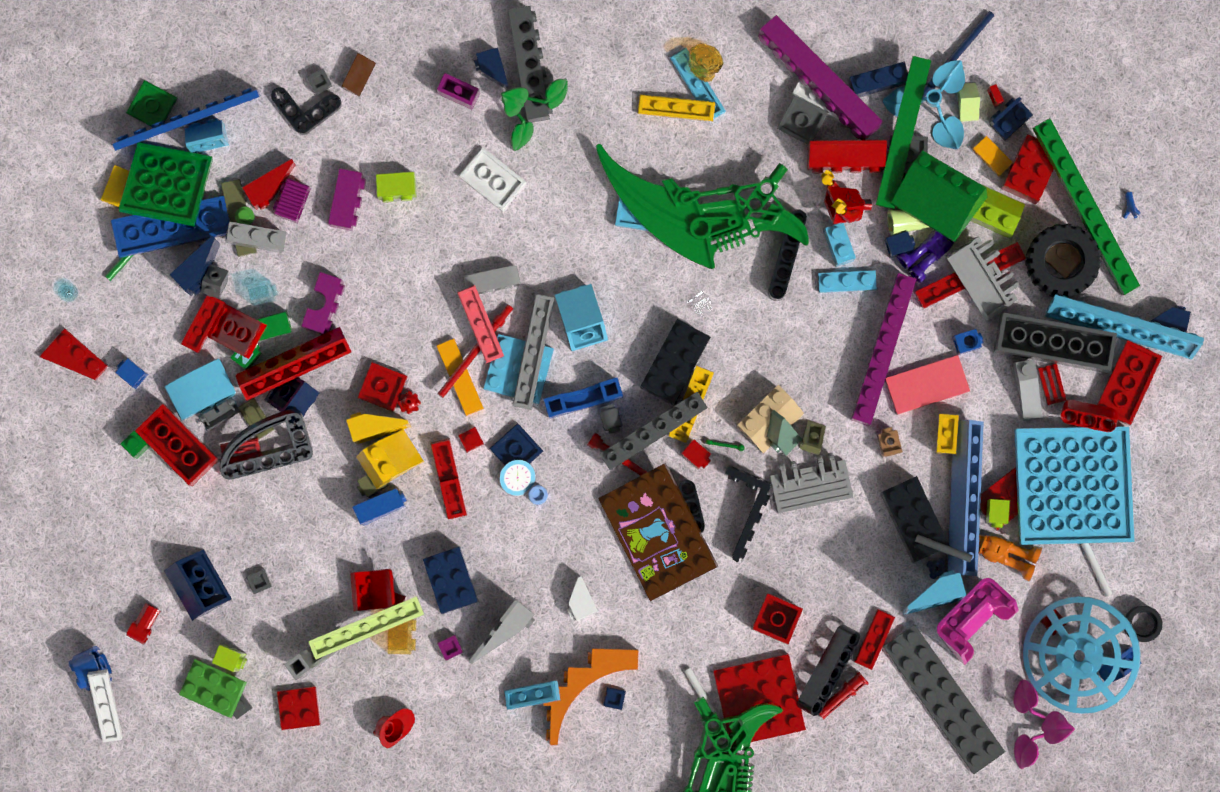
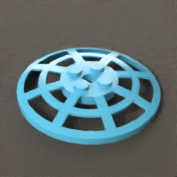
M1069 597L1047 606L1031 623L1023 644L1024 667L1031 684L1041 697L1050 704L1072 713H1095L1116 704L1132 688L1140 668L1141 653L1139 641L1128 619L1114 606L1092 597ZM1084 603L1082 615H1070L1059 620L1053 611L1057 607L1066 604ZM1092 605L1107 610L1120 623L1110 629L1102 621L1091 617ZM1047 615L1052 625L1045 632L1041 644L1030 642L1035 627ZM1071 621H1081L1079 632L1068 634L1063 624ZM1092 623L1098 626L1105 633L1096 639L1087 633L1088 624ZM1124 629L1127 631L1132 643L1133 661L1121 659L1120 645L1116 635ZM1055 630H1057L1062 638L1057 648L1046 645L1049 637ZM1108 640L1112 642L1115 658L1104 657L1101 645ZM1028 650L1039 652L1040 665L1045 676L1038 681L1035 680L1030 669ZM1077 650L1084 652L1085 658L1083 661H1078L1075 658ZM1045 653L1056 655L1058 666L1050 672L1046 665ZM1102 664L1113 666L1109 677L1103 682L1097 672ZM1119 668L1132 669L1126 685L1114 696L1108 686L1116 678ZM1061 673L1071 677V688L1064 687L1054 678ZM1090 677L1097 686L1090 690L1078 691L1080 679ZM1050 682L1061 692L1070 695L1069 706L1052 699L1041 687ZM1101 692L1108 700L1106 703L1095 707L1077 708L1078 696H1091Z

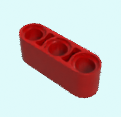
M1067 400L1062 407L1061 419L1064 423L1112 432L1117 426L1118 413L1113 408L1076 400Z

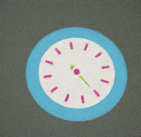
M514 460L507 463L500 473V484L504 491L511 495H523L535 482L533 467L523 460Z

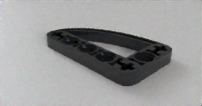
M294 408L273 414L255 422L237 434L222 453L220 459L222 477L232 480L309 460L313 455V447L301 411ZM291 416H295V418H297L296 426H294L293 419H291ZM286 422L292 444L230 460L233 453L248 439L266 429ZM302 431L305 435L302 438H296L294 433ZM305 448L307 453H303L301 449ZM283 452H288L291 454V457L282 459L280 455ZM264 457H270L272 462L264 464L261 460ZM245 462H252L254 466L246 469L243 467V464ZM230 467V469L232 470V472L229 473V471L227 470V468Z

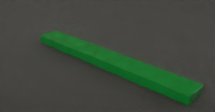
M912 56L875 204L877 206L895 209L891 202L901 185L931 64L929 59Z

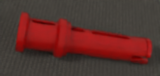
M857 670L856 675L848 682L845 681L843 687L827 700L819 715L824 720L850 696H856V692L869 684L868 681Z

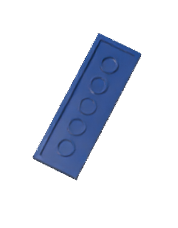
M224 196L201 201L195 226L137 215L111 220L119 258L209 239L211 236L214 238L224 236L227 233L228 223L230 222Z

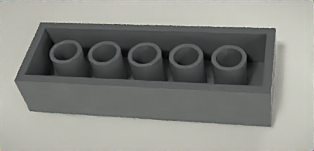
M1003 312L999 317L993 353L1108 373L1112 368L1117 333Z

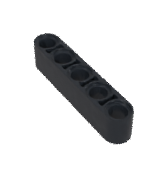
M796 209L791 212L793 215H800L803 219L802 223L806 224L807 216L803 210ZM785 233L768 290L769 298L773 301H781L786 294L800 245L798 240L795 242L789 241L788 234ZM785 251L791 252L792 259H784L782 253ZM784 269L787 272V277L780 278L777 275V271ZM775 287L780 288L782 295L774 296L772 289Z
M843 624L836 629L798 699L797 705L801 710L812 716H817L821 713L860 641L861 636L858 631Z

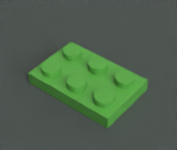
M194 659L179 695L232 718L247 682Z

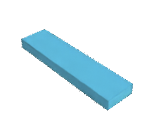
M687 48L671 56L672 63L694 98L699 101L715 102L714 119L724 114L726 110Z

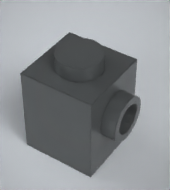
M210 265L202 280L201 293L220 299L228 282L229 270Z

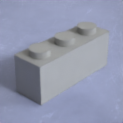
M229 222L225 243L282 253L287 232Z

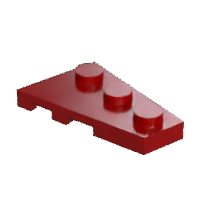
M65 328L39 356L93 380H97L108 367L107 364Z

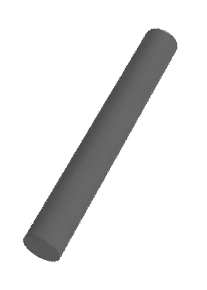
M917 535L915 540L917 543L971 562L973 555L921 535Z

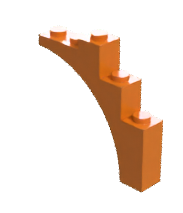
M592 648V652H588V664H591V668L568 667V671H564V683H567V686H558L560 700L543 703V706H551V710L547 709V721H551L550 729L546 730V741H550V745H558L559 732L564 716L571 703L581 691L594 681L608 674L625 670H638L639 650Z

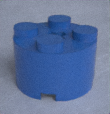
M97 646L74 655L72 660L69 661L71 670L77 676L76 683L80 689L85 688L91 691L87 676L88 672L108 669V673L112 674L105 654L100 655L98 652L100 648Z

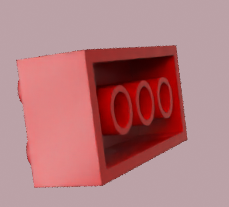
M164 404L135 430L189 486L193 487L220 460Z

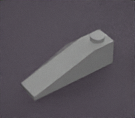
M515 600L502 616L499 624L492 629L488 638L480 645L468 662L473 664L518 634L525 627L529 629L535 621L533 618L535 614Z

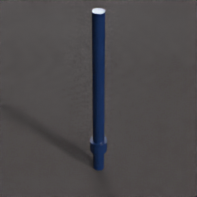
M991 11L983 17L945 63L955 61L962 55L995 16ZM929 77L926 81L923 97H926L930 90L937 87L933 84V77Z

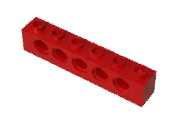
M338 327L237 373L235 377L247 401L350 354L352 351L341 328Z

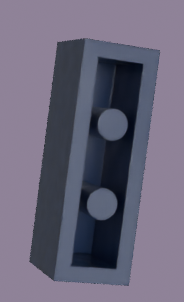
M905 61L851 76L848 80L849 87L860 98L905 85L908 76Z

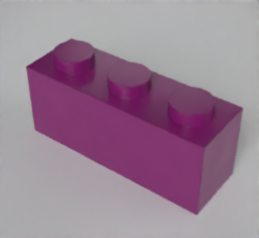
M339 168L328 222L330 227L353 231V226L357 227L358 216L356 211L362 204V197H359L360 191L364 190L366 179L363 178L364 176L361 172Z

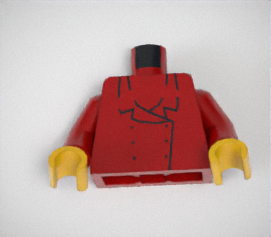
M826 170L821 174L822 183L827 185L824 203L833 224L860 221L863 211L872 209L871 199H862L857 189L840 187L835 180H832L834 175L831 171Z

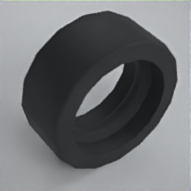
M1137 606L1129 610L1125 617L1131 625L1134 616L1141 612L1149 614L1154 620V628L1148 635L1136 633L1139 642H1149L1155 640L1160 635L1163 621L1156 609L1150 606Z

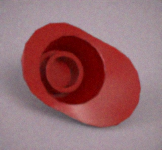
M403 708L396 711L393 715L383 716L378 720L373 734L379 738L383 747L391 748L411 731L415 723V715L412 710Z

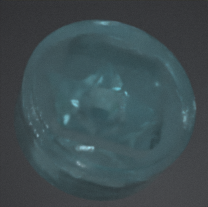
M63 283L58 289V295L63 301L72 302L78 297V288L72 283Z

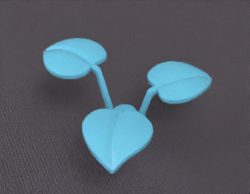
M961 60L945 63L935 71L933 84L940 87V89L930 90L921 101V103L927 102L930 107L937 108L941 122L937 123L933 128L932 134L935 142L942 147L955 150L959 149L962 145L964 128L961 121L954 116L944 120L940 104L942 101L941 92L943 90L949 94L959 92L965 84V74ZM905 87L893 90L883 99L886 109L896 117L898 116Z

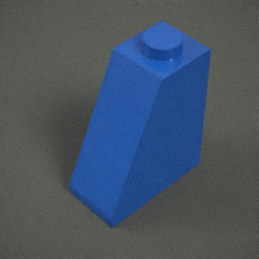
M395 488L357 504L352 508L360 525L365 526L406 507L404 502L407 499L403 491L399 492Z

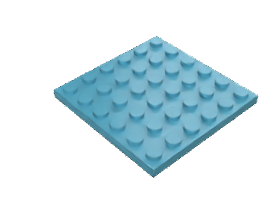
M1084 427L1014 429L1019 545L1135 542L1129 427H1116L1112 432H1103Z

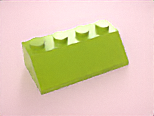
M986 187L988 198L970 221L1010 239L1018 225L1025 204Z

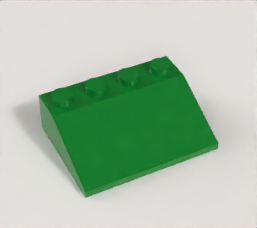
M922 150L908 170L891 204L955 242L988 196L986 187Z

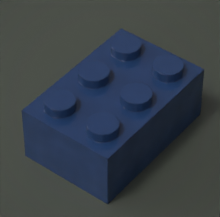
M456 547L423 559L442 615L479 602L461 547Z

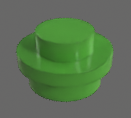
M241 207L235 213V219L240 224L250 225L254 221V212L249 207Z

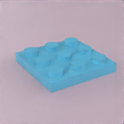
M498 334L497 340L504 356L491 361L484 390L514 397L526 341ZM544 347L533 403H540L554 348Z

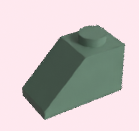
M773 410L771 412L767 437L772 442L770 446L777 453L781 451L787 456L802 441V438L783 416Z

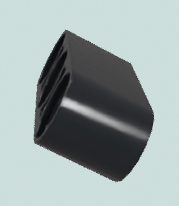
M684 480L678 488L687 504L690 502L696 504L697 510L692 515L695 521L701 523L702 528L700 531L702 533L705 529V522L696 486L691 480ZM684 484H690L692 486V492L690 494H684L682 492L681 487Z

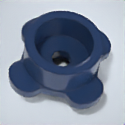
M943 558L927 562L931 579H936L943 573L948 572L945 569V560Z

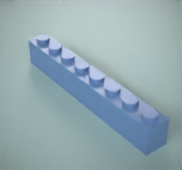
M958 420L956 454H952L949 546L973 555L971 562H967L948 554V572L954 570L955 574L960 573L961 576H978L984 422L975 420Z

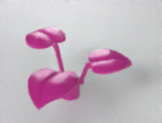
M1022 679L1019 682L1013 701L1016 710L1020 713H1027L1029 711L1045 720L1041 726L1043 734L1032 736L1031 738L1027 734H1022L1015 742V760L1018 767L1024 769L1032 766L1038 758L1039 749L1034 740L1044 737L1049 744H1057L1065 740L1075 728L1058 711H1052L1047 716L1034 711L1033 708L1038 704L1036 689L1028 680Z

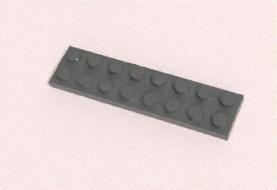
M915 624L883 646L973 774H976L1005 753L1003 747Z

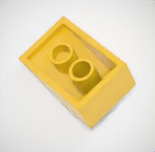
M361 412L350 415V419L346 420L352 440L357 445L412 427L408 420L361 414Z
M404 429L375 442L356 456L376 489L424 462Z

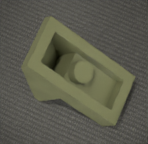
M808 420L799 448L819 455L826 426Z

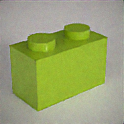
M414 172L376 174L377 197L383 203L393 202V199L400 198L401 201H412V198L417 197Z
M219 645L212 663L232 672H239L246 665V653L227 645Z

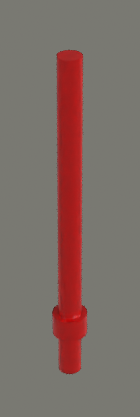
M507 304L502 312L492 320L493 323L491 325L494 332L506 322L505 319L513 310L510 305ZM478 342L437 393L440 397H445L481 351Z

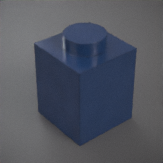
M908 231L887 237L884 240L890 258L897 257V255L903 252L909 253L914 250L915 241L912 235L909 236Z

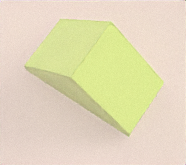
M965 83L963 88L957 92L959 119L961 122L979 120L980 108L979 92L976 83Z

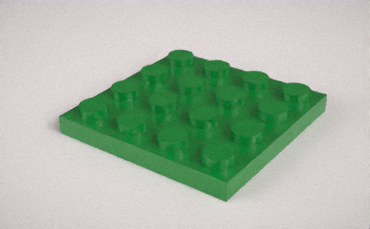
M138 142L119 205V212L195 226L213 157Z

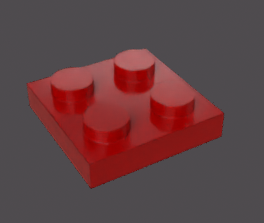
M372 362L358 399L394 412L408 376Z
M316 687L277 692L281 730L321 725Z

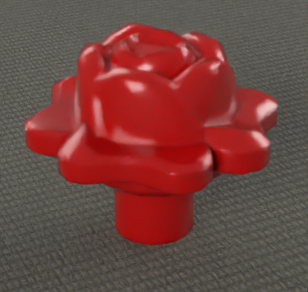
M408 391L406 394L400 395L401 400H398L397 403L401 408V412H407L410 415L412 412L419 410L418 406L421 405V401L418 399L417 393L412 395V392Z

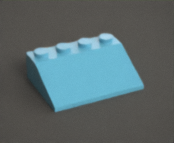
M954 570L943 573L932 586L904 609L903 615L962 600L966 596L961 574H955Z

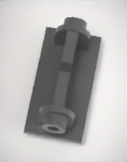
M227 397L217 403V410L211 407L201 412V415L198 417L204 424L206 431L240 412L232 397L229 399Z

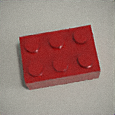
M1029 134L1025 136L1001 188L1035 205L1040 201L1054 170L1038 138Z

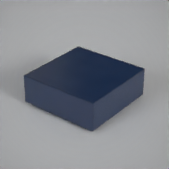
M607 687L603 706L622 710L626 691Z

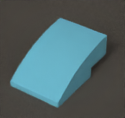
M220 359L214 360L165 386L181 421L205 411L227 397L230 398L236 394Z

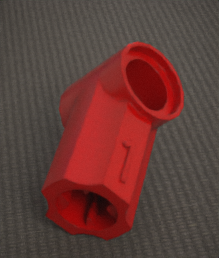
M145 603L138 618L129 627L126 636L144 645L161 611Z

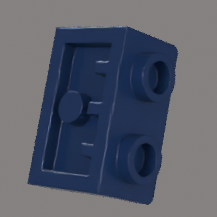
M1020 96L1016 100L1014 98L1010 99L1005 104L1007 108L1003 112L998 110L991 117L993 121L989 125L1004 141L1033 116L1031 111L1021 102L1022 98Z

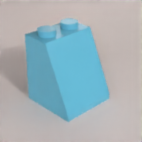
M592 284L581 285L578 288L562 291L555 295L571 351L608 341L604 321Z

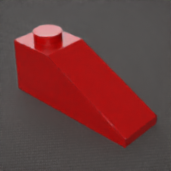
M293 159L288 160L242 187L256 210L259 208L263 210L270 205L269 202L275 198L282 183L286 181L296 166Z

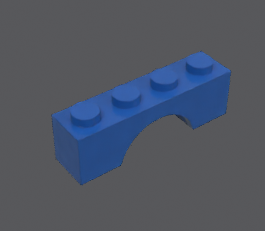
M617 377L581 390L545 398L544 402L549 419L621 399L623 394Z

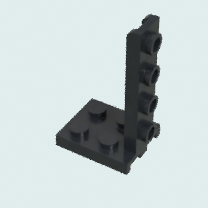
M728 465L725 472L728 475V479L737 483L739 480L746 482L745 486L754 490L757 487L760 488L732 555V559L739 562V559H744L748 550L745 548L747 541L751 542L755 531L752 530L754 524H759L763 514L760 513L762 505L766 506L770 495H767L771 487V482Z

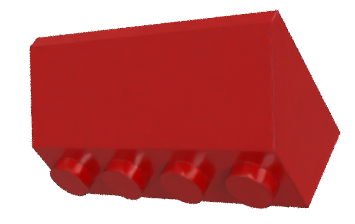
M887 140L810 141L807 147V169L812 170L814 174L823 173V170H831L832 173H842V170H850V173H861V170H869V173H880L885 168Z

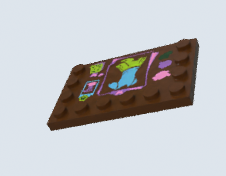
M666 463L598 498L650 601L719 567Z

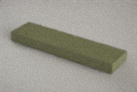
M240 179L221 183L229 220L234 223H238L235 219L236 211L241 207H247ZM235 245L238 257L257 253L256 248Z

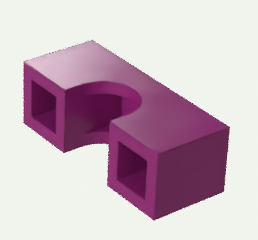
M322 272L319 273L314 291L324 295L326 303L320 310L307 308L302 323L304 329L320 334H325L326 331L329 332L333 324V321H331L332 314H336L339 307L337 299L339 295H343L345 289L342 279Z

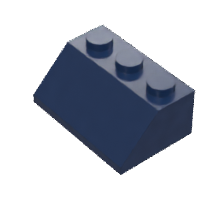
M204 549L176 561L164 570L192 621L232 600Z

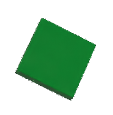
M144 80L126 114L149 126L163 120L165 123L178 98Z

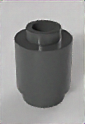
M614 404L601 407L599 415L604 431H609V434L620 431L619 427H622L623 424L618 408H615Z

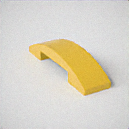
M696 365L683 400L696 392L704 400L714 372ZM697 415L671 431L669 437L686 443Z

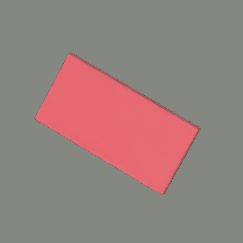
M958 355L885 378L897 415L970 392Z

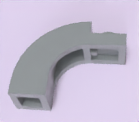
M337 626V627H336L335 629H333L332 631L337 630V629H339V628H341V627H340V626ZM309 647L284 665L293 678L297 680L337 653V651L315 660L311 647Z

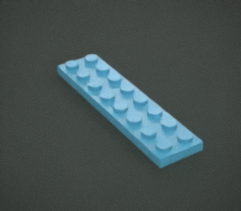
M1055 295L1045 313L1047 318L1075 326L1117 333V338L1129 340L1133 343L1191 360L1204 342V338L1199 337L1195 333L1182 332L1177 328L1165 327L1157 322H1148L1140 317L1127 316L1122 312L1110 311L1102 306L1087 304L1085 301L1069 299L1064 295Z

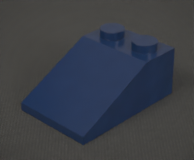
M211 236L169 274L190 296L193 294L198 295L202 291V280L210 265H213L220 243Z

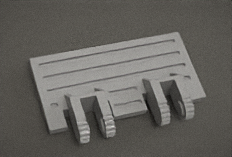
M978 236L946 256L981 315L987 321L1018 300L1014 293L1008 296L1005 295L1016 289L1019 283L1014 281L1004 288H1000L999 285L1009 280L1013 273L1008 271L1002 275L994 261L986 265V263L997 257L1000 252L993 250L986 256L981 257L980 253L990 248L994 243L992 240L983 243Z
M828 453L831 471L825 472L823 458L821 455H818L816 457L820 474H817L816 466L800 469L801 478L798 475L796 462L791 461L790 466L794 479L788 481L784 464H779L782 482L779 481L778 474L770 476L778 514L853 498L846 461H837L839 469L837 470L833 453Z

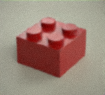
M767 593L751 629L788 645L803 608Z

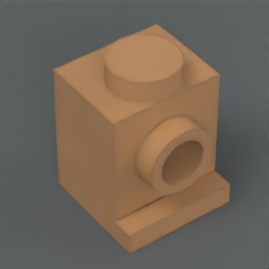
M892 427L882 429L881 434L877 435L882 458L901 454L903 450L898 431H893ZM888 438L893 439L894 442L892 445H889L887 443Z

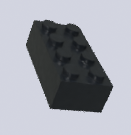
M677 319L640 388L674 406L711 337Z
M917 476L880 493L912 563L939 552L936 549L915 542L917 535L949 546Z

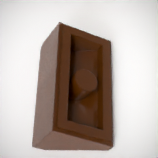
M357 53L342 84V88L360 97L376 62Z

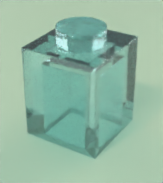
M270 280L247 285L253 306L276 301L275 296L278 295L276 284L272 285Z

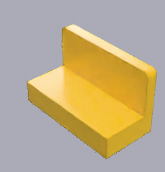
M939 414L937 454H956L959 415Z

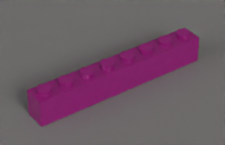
M777 15L760 29L758 34L760 42L768 46L772 50L773 55L777 59H781L785 63L786 68L790 72H794L803 85H808L813 95L817 99H821L825 103L826 108L830 112H834L838 116L839 121L843 125H847L857 139L866 140L880 128L882 120Z
M900 273L896 275L851 421L870 426L916 278Z

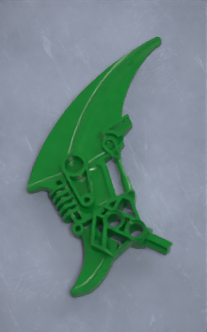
M601 144L596 145L599 159L609 181L631 213L658 240L690 261L714 270V255L718 249L720 253L723 252L722 246L725 247L726 251L729 250L727 244H730L731 249H733L734 241L737 247H739L738 240L740 239L744 245L746 244L745 237L751 235L752 238H758L762 231L783 232L795 238L804 246L809 244L805 225L796 216L785 210L774 195L779 187L777 184L788 171L781 163L776 166L769 177L765 176L760 183L744 186L732 184L715 190L699 192L691 191L688 187H679L672 178L662 180L664 186L647 182L617 164L607 154ZM765 184L772 187V191L768 194L761 191V187ZM754 189L747 201L739 195L742 191ZM733 193L736 199L699 204L697 201L702 196ZM773 198L777 205L771 204L768 210H763L769 200ZM752 200H758L761 205L757 209H752L749 204ZM746 208L749 211L747 215L745 214ZM752 214L762 215L758 218L751 217ZM748 221L753 222L755 228H753V229L751 230V227H750V224H749Z
M704 697L697 698L693 703L702 717L700 721L704 728L699 746L694 751L689 782L683 792H752L750 787L753 786L751 782L753 781V776L751 775L754 774L752 769H754L755 765L749 763V758H752L754 755L750 743L759 727L773 716L783 711L782 708L775 704L762 703L749 708L740 715L719 719L716 712L711 711ZM710 721L717 722L715 728H709L708 724ZM730 722L728 724L732 730L730 735H728L723 723ZM707 736H709L714 746L704 750ZM724 737L727 739L726 743L722 745L717 744L719 738ZM701 758L708 759L699 790L693 791L692 785L695 774L698 772Z

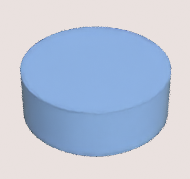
M536 485L529 490L528 497L533 504L541 505L547 500L548 493L544 487Z

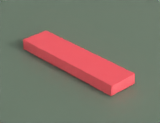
M473 285L457 292L486 363L503 357L504 354L476 286Z

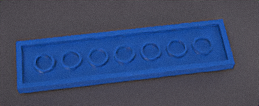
M253 87L241 91V96L236 97L235 94L223 98L225 102L218 104V101L206 104V109L200 110L198 107L187 111L188 115L185 117L179 114L169 118V123L165 124L164 120L151 125L153 129L147 130L144 127L134 131V136L129 137L126 134L115 138L116 142L112 145L114 150L117 151L256 99L261 95L259 90H254Z

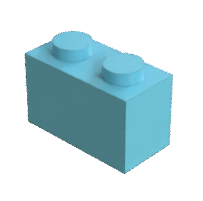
M844 223L824 229L823 232L835 266L838 267L853 262L856 257Z

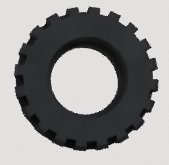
M1068 223L1065 225L1055 224L1045 228L1033 239L1026 253L1025 265L1027 266L1028 277L1031 278L1033 285L1037 286L1040 289L1039 291L1047 293L1051 297L1055 295L1073 297L1086 290L1097 278L1099 268L1101 267V253L1097 248L1096 240L1091 238V234L1088 231H1083L1082 227H1075ZM1056 244H1070L1078 250L1081 256L1080 269L1070 278H1057L1050 274L1046 268V253Z

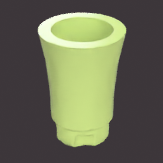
M888 210L887 222L891 236L929 227L902 210Z

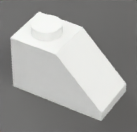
M582 576L578 577L569 601L570 608L567 609L571 619L575 618L576 621L598 612Z

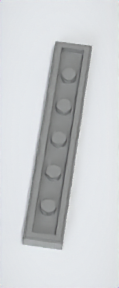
M541 294L535 295L512 405L514 407L532 410L555 297Z

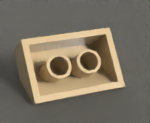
M779 384L736 426L763 454L771 447L770 444L772 443L767 434L773 410L783 416L791 426L804 414L796 402Z

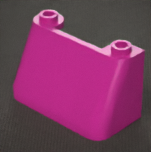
M984 578L939 622L937 633L957 659L966 665L974 656V648L968 640L993 614L1001 620L1012 618L1019 611L1017 602L995 580Z

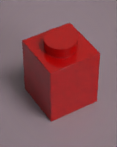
M695 439L681 453L698 470L700 467L704 469L711 462V459H709L711 453Z

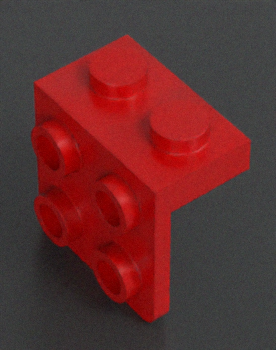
M391 569L350 573L353 611L376 610L395 606L394 578Z

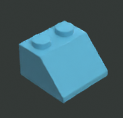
M211 119L206 124L194 123L189 125V128L184 129L186 147L191 153H199L228 146L229 142L224 122L219 119Z

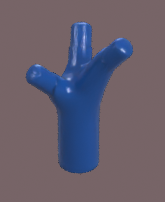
M1127 192L1125 193L1127 208L1123 218L1126 219L1130 212L1134 218H1137V215H1140L1141 212L1135 206L1133 193Z

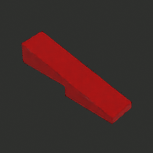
M450 438L431 442L448 520L467 516Z

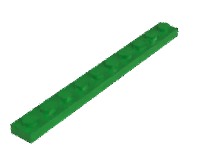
M1051 118L1034 126L1032 129L1086 230L1091 234V238L1096 240L1101 258L1121 295H1126L1138 288L1140 284Z

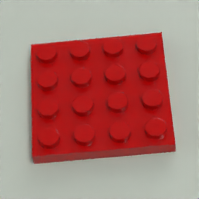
M789 654L713 671L724 718L740 715L749 708L762 703H771L782 708L783 711L773 716L759 727L751 742L806 730L802 710L797 705L799 696ZM730 722L725 723L728 735L732 732L728 725Z

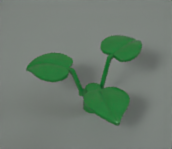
M566 78L556 79L548 86L545 94L546 99L528 97V90L524 87L513 88L501 93L505 114L509 117L516 115L521 121V124H517L512 131L511 146L513 151H517L530 141L534 132L533 124L529 121L525 122V119L519 114L526 100L547 103L550 109L558 107L564 101L567 94L568 81Z

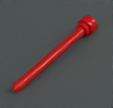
M596 432L587 444L592 449L598 450L599 448L602 451L610 448V446L603 442L602 436ZM629 459L622 463L640 476L648 472Z

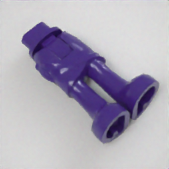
M934 230L914 251L909 254L903 252L897 255V259L907 270L926 251L929 252L928 256L908 271L913 278H916L917 282L921 283L925 279L924 272L934 261H938L953 246L954 241Z

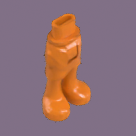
M979 535V554H982L990 562H998L1004 566L1012 567L1022 574L1023 579L1026 581L1031 580L1035 565L1011 558L1009 553L1036 564L1042 547L1034 546L1031 549H1025L1014 545V542L1000 537Z

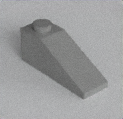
M1035 360L1016 362L1012 367L1023 421L1042 418Z

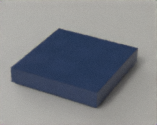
M518 423L489 448L504 465L514 460H523L530 464L544 452Z

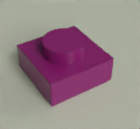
M456 635L437 643L445 661L464 653Z

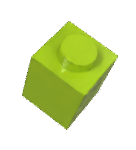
M987 500L986 523L991 524V527L1003 528V525L1008 524L1010 501Z

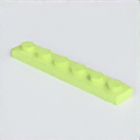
M416 596L308 642L316 660L424 615V612Z

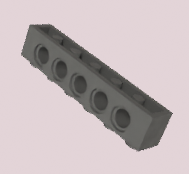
M531 6L508 9L521 87L528 90V97L546 99L545 94L548 84L544 85L543 77H546L545 66L540 64V59H543L542 48L537 46V41L540 40L539 30L534 29V22H537L536 13L531 11ZM522 24L530 26L527 31H521L519 28ZM526 42L533 44V47L529 50L524 49L522 46ZM532 60L536 62V66L528 68L526 63ZM537 79L539 84L533 87L529 85V81ZM526 100L524 103L527 121L533 123L550 120L549 114H553V111L548 108L547 103L534 105L530 100Z
M696 392L600 453V456L609 470H612L708 407L699 393Z

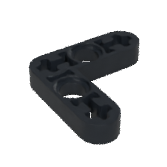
M277 87L271 93V98L296 132L301 135L311 132L336 113L342 106V101L338 95L329 94L303 113L284 88ZM284 92L283 98L288 103L284 105L280 99L276 100V93L282 94ZM330 99H337V106L328 107L327 109L330 112L326 113L325 109L321 105L324 104L325 107H327L330 104ZM290 106H294L297 109L296 114L293 116L286 114V110ZM315 110L323 111L321 119L313 118ZM309 115L314 124L312 125L309 122L306 124L307 128L305 130L302 128L298 129L300 127L299 123L301 121L306 123L308 121L306 117Z

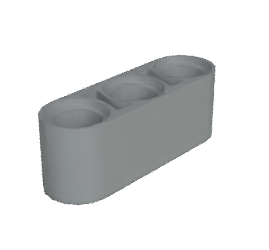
M517 266L503 267L463 277L465 289L475 285L478 294L493 292V289L498 291L512 288V285L514 287L521 285Z

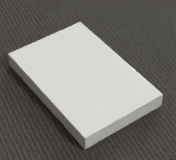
M484 147L479 150L459 175L463 181L502 212L527 183Z

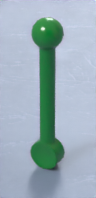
M705 440V444L734 448L739 451L745 449L743 444L734 445Z

